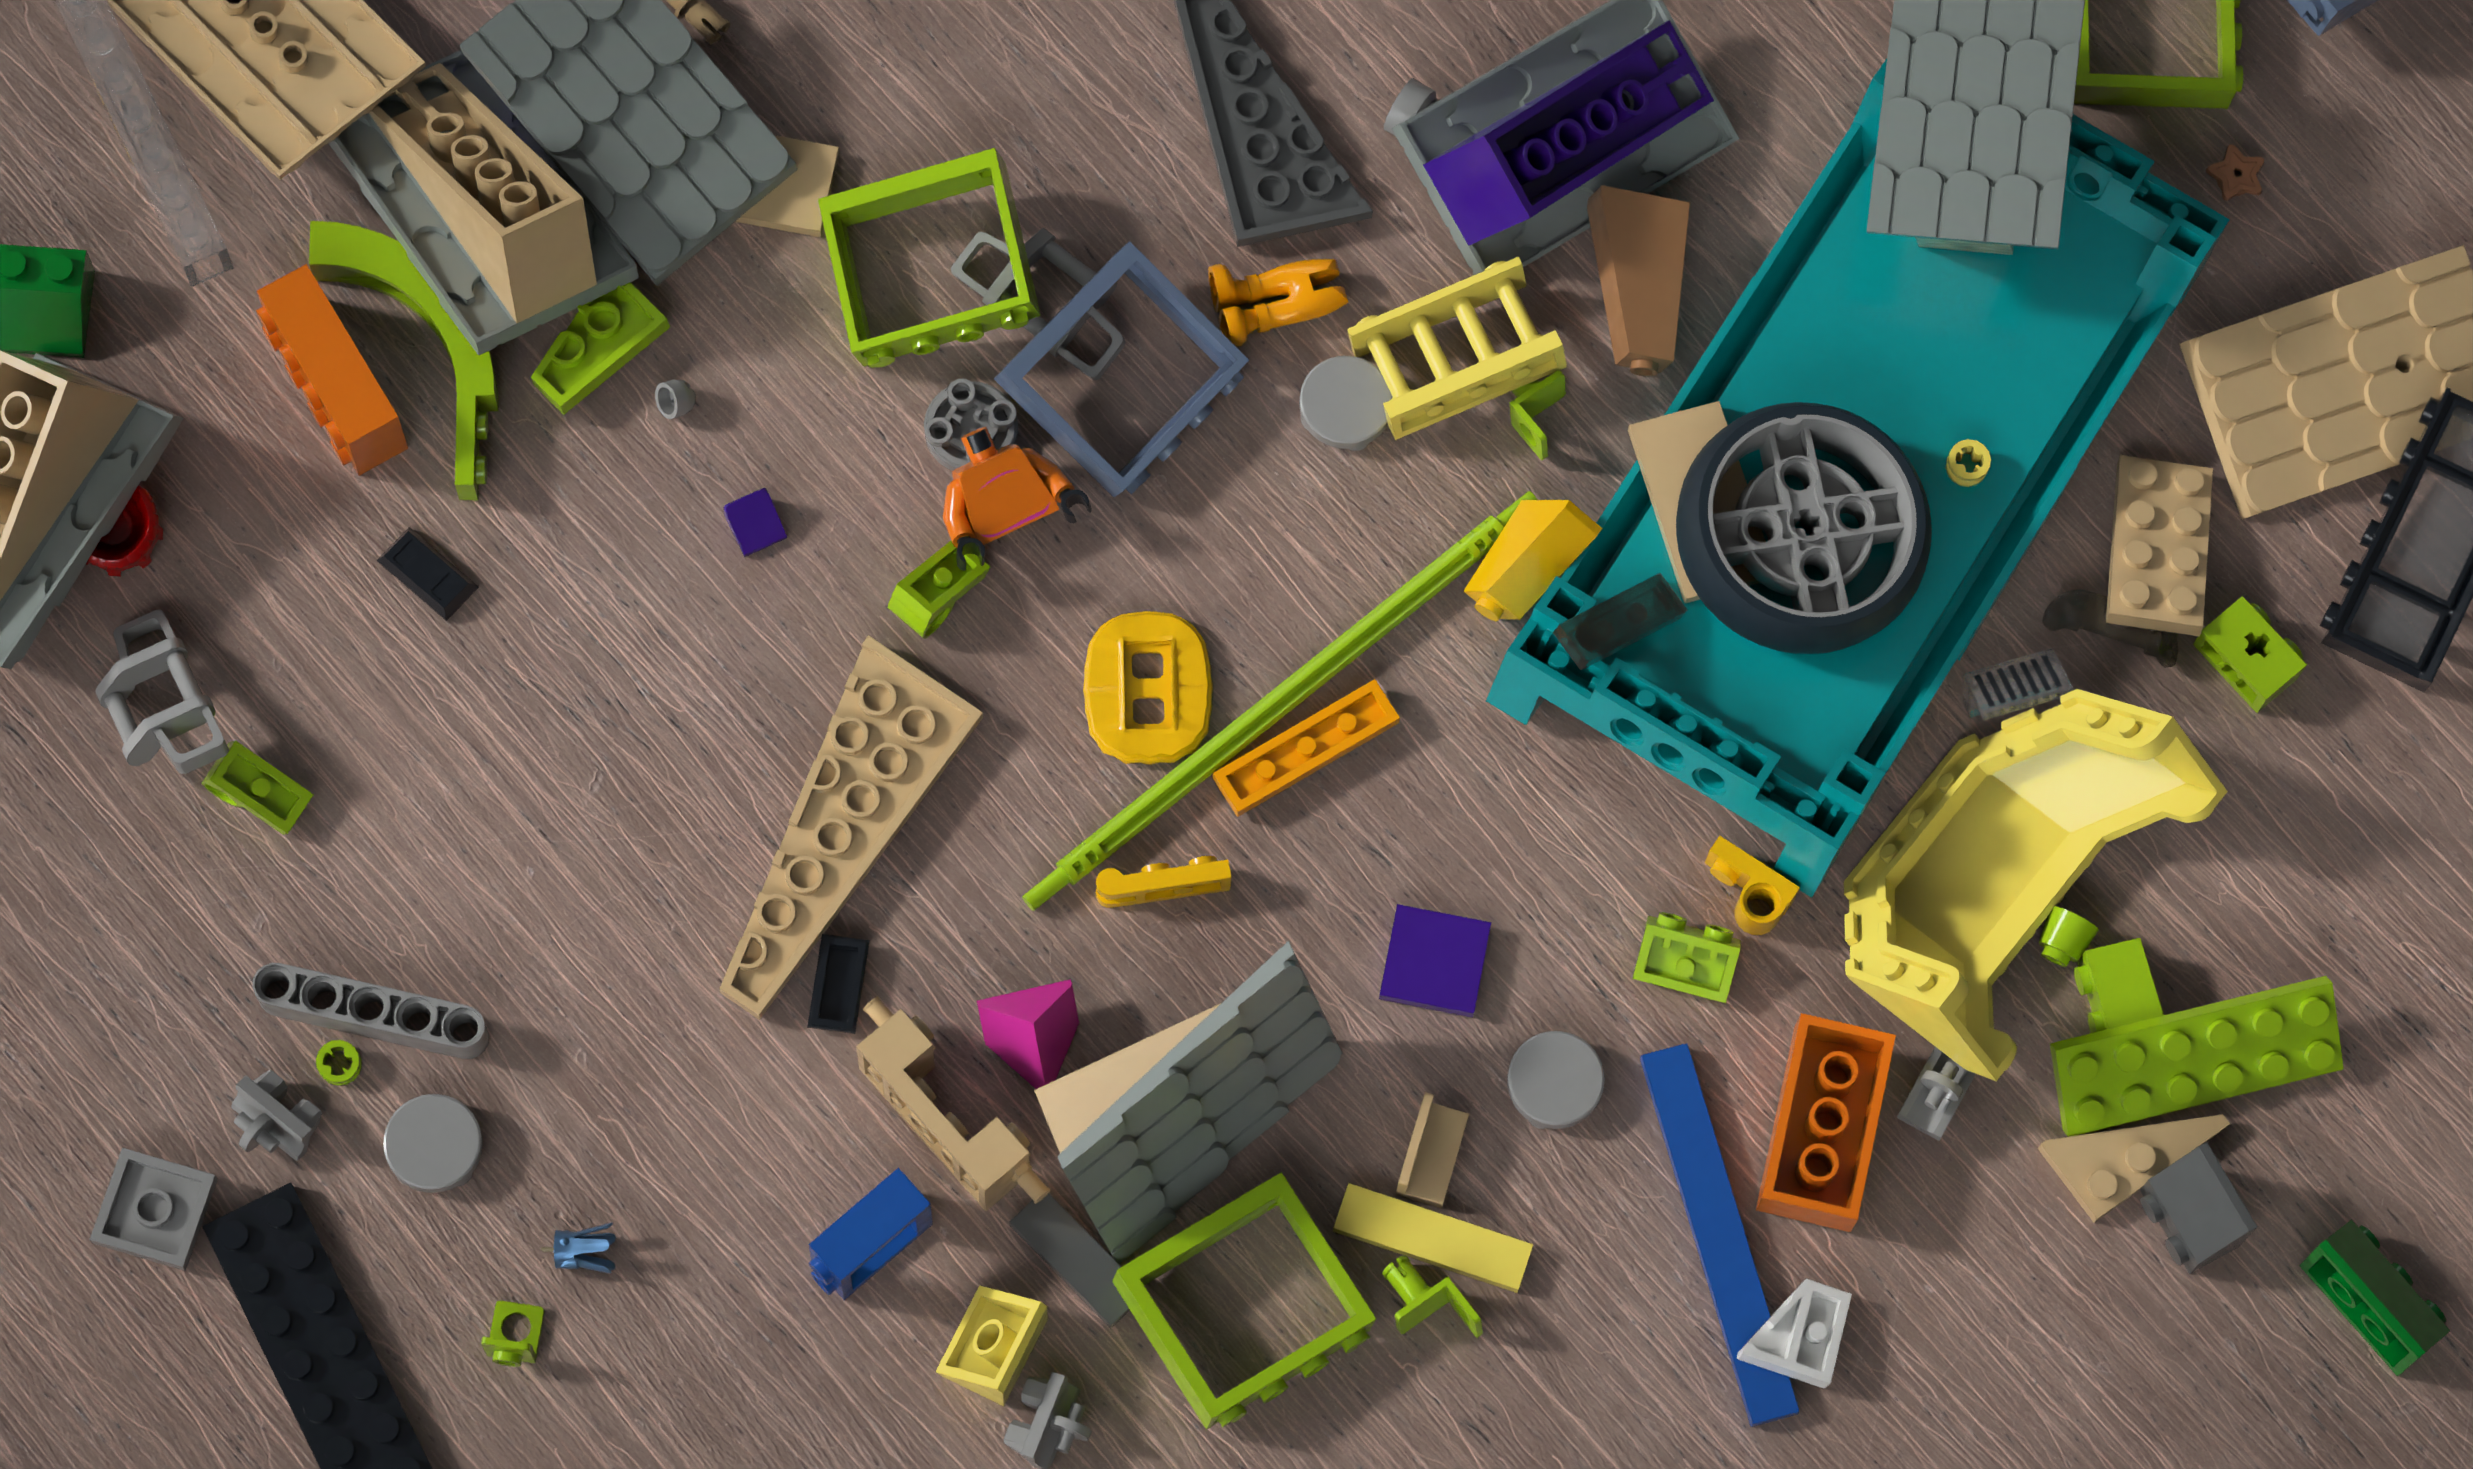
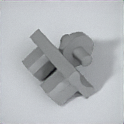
M1935 1047L1896 1118L1939 1141L1976 1074L1965 1070Z
M268 1070L254 1081L248 1076L243 1077L236 1084L235 1089L238 1093L231 1106L239 1114L235 1118L234 1124L244 1131L239 1141V1146L246 1152H250L260 1144L270 1153L279 1146L294 1160L298 1161L307 1152L310 1137L320 1124L321 1110L309 1100L304 1099L290 1111L279 1103L286 1095L288 1086L272 1070Z
M1054 1372L1051 1373L1049 1379L1027 1378L1021 1393V1402L1028 1407L1037 1409L1032 1425L1013 1420L1009 1424L1003 1439L1010 1449L1019 1453L1037 1469H1050L1057 1451L1068 1454L1074 1439L1088 1441L1092 1432L1091 1429L1080 1423L1086 1409L1084 1406L1076 1403L1081 1390L1067 1382L1068 1378Z

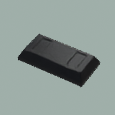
M410 527L377 559L380 565L445 621L479 588Z
M822 934L807 1028L851 1034L856 1033L870 940Z

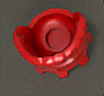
M137 486L113 528L106 536L101 537L86 565L90 563L106 570L109 576L120 577L121 571L138 565L144 569L152 562L150 554L157 540H163V528L159 526V516L156 514L157 509L152 501L153 497L145 488Z

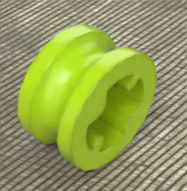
M332 1040L324 1044L318 1051L316 1068L322 1078L328 1083L337 1086L347 1085L353 1082L360 1074L362 1060L356 1048L349 1042ZM344 1051V1056L352 1061L349 1070L344 1067L342 1068L344 1071L342 1075H334L332 1067L326 1065L327 1058L329 1056L335 1058L334 1052Z

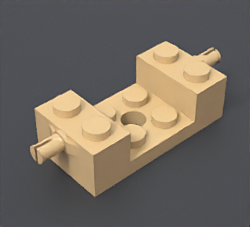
M878 996L872 999L863 1008V1011L870 1016L878 1028L856 1046L859 1070L985 1212L1018 1184L1035 1204L1045 1198L1051 1190L1047 1188L1032 1170L1033 1167L1029 1159L1031 1155L1027 1150L1030 1142L1022 1131L1013 1123L1006 1127L996 1117L967 1141L965 1137L969 1133L964 1125L953 1113L949 1112L944 1116L933 1102L937 1098L936 1095L922 1079L935 1068L933 1052L935 1046L931 1042L934 1038L932 1031L917 1015L910 1019L902 1009L893 1014Z

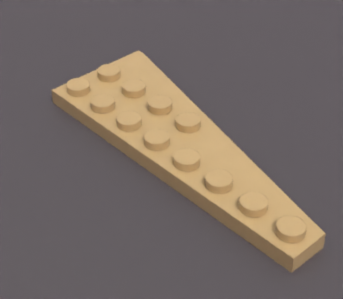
M869 635L862 644V650L852 674L850 673L846 682L845 691L835 715L832 716L827 728L828 732L792 812L779 850L775 853L762 891L758 894L743 937L739 940L719 988L722 995L759 1020L983 719L982 711Z

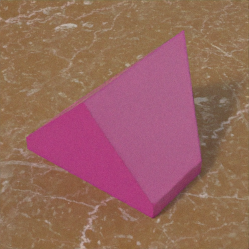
M1071 979L977 1000L985 1045L1035 1089L1055 1081L1079 1025Z

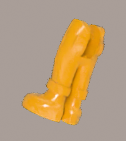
M1310 259L1292 262L1258 275L1244 276V280L1233 278L1228 267L1223 264L1209 266L1210 292L1215 312H1220L1219 327L1221 332L1236 347H1239L1246 342L1247 335L1254 330H1257L1258 333L1268 332L1273 328L1322 317L1349 303L1344 287L1332 286L1313 291L1312 287L1330 282L1339 276L1340 271L1336 259ZM1282 295L1288 296L1285 299L1268 304L1254 305L1252 309L1242 310L1238 307L1245 303L1252 304L1267 298Z

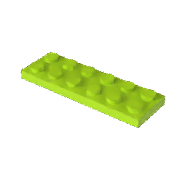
M2327 976L2050 1043L2062 1129L2068 1137L2344 1070L2333 982Z

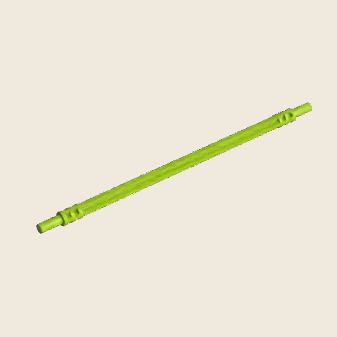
M1527 491L1496 517L1491 515L1376 608L1091 836L1086 838L1066 856L1056 862L1057 869L1022 896L1026 905L1032 911H1035L1068 883L1075 885L1145 827L1473 564L1478 562L1489 552L1521 500H1538L1532 492Z

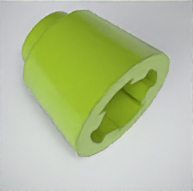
M2054 906L2046 918L2038 942L2044 948L2041 956L2062 967H2067L2070 961L2078 962L2099 929L2085 918L2066 909Z

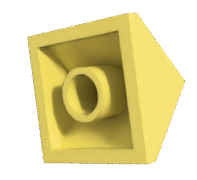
M979 1285L936 1373L1004 1406L1048 1320L1047 1305L1037 1300Z

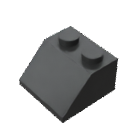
M2207 1142L2150 1178L2140 1190L2143 1195L2140 1198V1202L2145 1214L2154 1224L2159 1222L2168 1237L2165 1240V1244L2170 1256L2177 1265L2184 1264L2189 1274L2239 1248L2257 1228L2256 1223Z

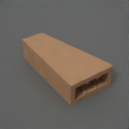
M1601 185L1588 198L1587 210L1615 365L1628 367L1630 372L1635 375L1655 376L1674 362L1690 202Z

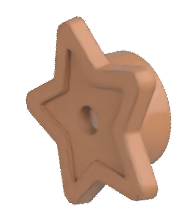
M2230 144L2226 149L2224 160L2209 165L2206 168V173L2217 180V184L2222 190V198L2225 201L2245 193L2259 196L2262 193V187L2256 175L2264 165V159L2262 157H2245L2235 145ZM2239 170L2241 172V176L2236 177L2233 174V171Z

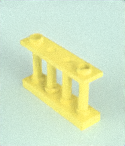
M1519 256L1507 262H1495L1481 273L1379 316H1367L1361 319L1355 326L1347 329L1355 357L1372 353L1393 398L1383 403L1388 426L1395 440L1548 376L1558 370L1567 368L1563 344L1556 330L1545 335L1538 334L1517 290L1527 287L1523 264ZM1500 298L1522 342L1521 345L1503 353L1495 352L1474 310ZM1456 316L1479 360L1477 364L1458 372L1452 370L1432 330V326ZM1413 334L1436 378L1434 382L1415 390L1409 389L1389 347L1390 344Z

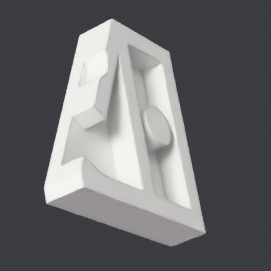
M1805 1279L1738 1352L1737 1359L1825 1389L1831 1384L1852 1294Z

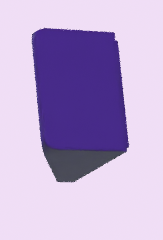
M766 488L757 490L723 507L725 519L744 557L787 539L786 532Z

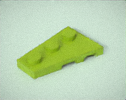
M631 282L623 286L619 285L617 289L582 306L578 305V313L565 332L559 333L532 374L531 379L534 386L563 415L670 328L668 319Z

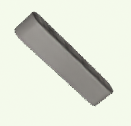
M269 963L262 966L253 978L252 987L261 1007L268 1014L276 1017L461 1059L478 1057L485 1051L489 1043V1033L482 1015L477 1009L467 1005L282 963ZM275 981L289 983V989L284 996L277 999L265 996L266 990L271 983ZM331 991L336 994V1000L329 1008L316 1009L312 1007V1002L319 993ZM378 1002L383 1005V1011L376 1019L364 1020L359 1017V1012L365 1004ZM426 1013L431 1016L428 1026L422 1030L412 1031L406 1028V1023L413 1014ZM471 1023L478 1027L476 1035L469 1041L460 1042L453 1038L455 1029L461 1024Z

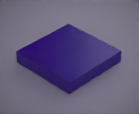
M1397 904L1379 999L1473 1018L1491 922Z

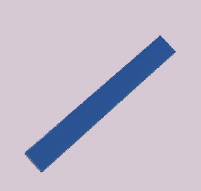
M1685 1043L1641 1055L1642 1069L1750 1426L1754 1427L1798 1415L1800 1411L1788 1376L1737 1359L1738 1352L1771 1316L1688 1044Z

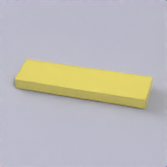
M1348 1183L1333 1227V1232L1406 1255L1407 1257L1518 1293L1533 1247L1531 1243Z

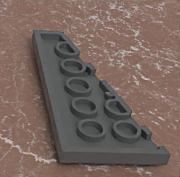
M1173 0L1237 247L1372 218V209L1364 198L1361 199L1351 184L1350 177L1343 166L1339 165L1324 144V138L1287 83H1283L1272 67L1271 59L1264 49H1260L1248 31L1246 22L1231 0Z

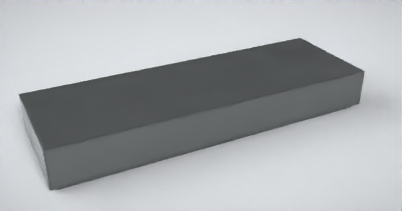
M1050 1194L1037 1204L1032 1200L1009 1221V1226L1110 1329L1130 1311L1112 1282L1117 1269L1121 1268V1266Z

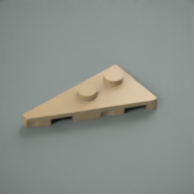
M2221 1114L2050 1139L2041 1143L2037 1149L2095 1223L2140 1191L2150 1178L2200 1145L2213 1139L2227 1129L2230 1123Z

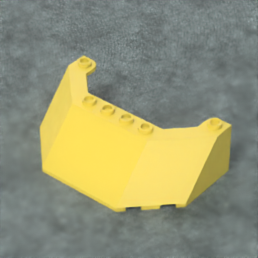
M2075 689L2060 696L2061 704L2038 714L2032 708L2002 721V730L1982 739H1979L1974 733L1958 740L1844 880V895L1849 900V913L1844 915L1845 941L1850 946V959L1845 961L1846 976L1962 1068L1997 1081L2012 1064L2017 1052V1046L2007 1033L1994 1029L1992 985L2006 971L2010 962L2027 941L2034 936L2036 930L2051 913L2053 907L2063 900L2067 891L2083 871L2091 865L2093 859L2107 842L2166 817L2184 823L2202 821L2212 814L2214 808L2228 792L2173 716Z

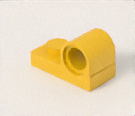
M1720 835L1709 850L1705 860V864L1711 867L1710 873L1716 879L1726 885L1734 886V884H1737L1743 888L1734 909L1735 920L1744 932L1751 935L1769 933L1782 916L1786 914L1800 889L1799 886ZM1752 899L1764 900L1769 904L1771 913L1766 916L1755 915L1749 910L1747 902Z

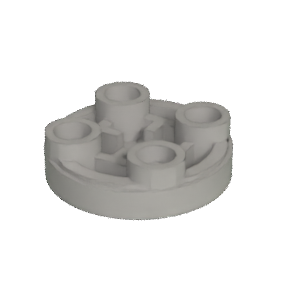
M1355 356L1329 358L1315 366L1302 384L1299 399L1301 423L1316 439L1326 445L1352 451H1361L1370 442L1378 438L1387 427L1388 423L1383 403L1391 400L1393 397L1379 368L1371 362Z
M964 378L952 381L947 388L942 390L932 400L925 415L924 434L928 449L941 465L951 471L971 462L961 437L974 430L987 427L996 450L1009 444L1015 445L1017 441L1018 421L1015 406L1000 390L986 383L969 381Z
M1562 1031L1543 1032L1525 1041L1515 1052L1507 1074V1088L1513 1105L1531 1125L1540 1129L1568 1128L1585 1120L1599 1104L1605 1083L1603 1065L1596 1051L1580 1037Z
M428 1094L409 1100L395 1111L387 1124L383 1146L386 1160L400 1182L418 1191L438 1193L462 1186L471 1179L472 1173L475 1171L481 1158L483 1139L479 1124L468 1107L455 1098L446 1095Z

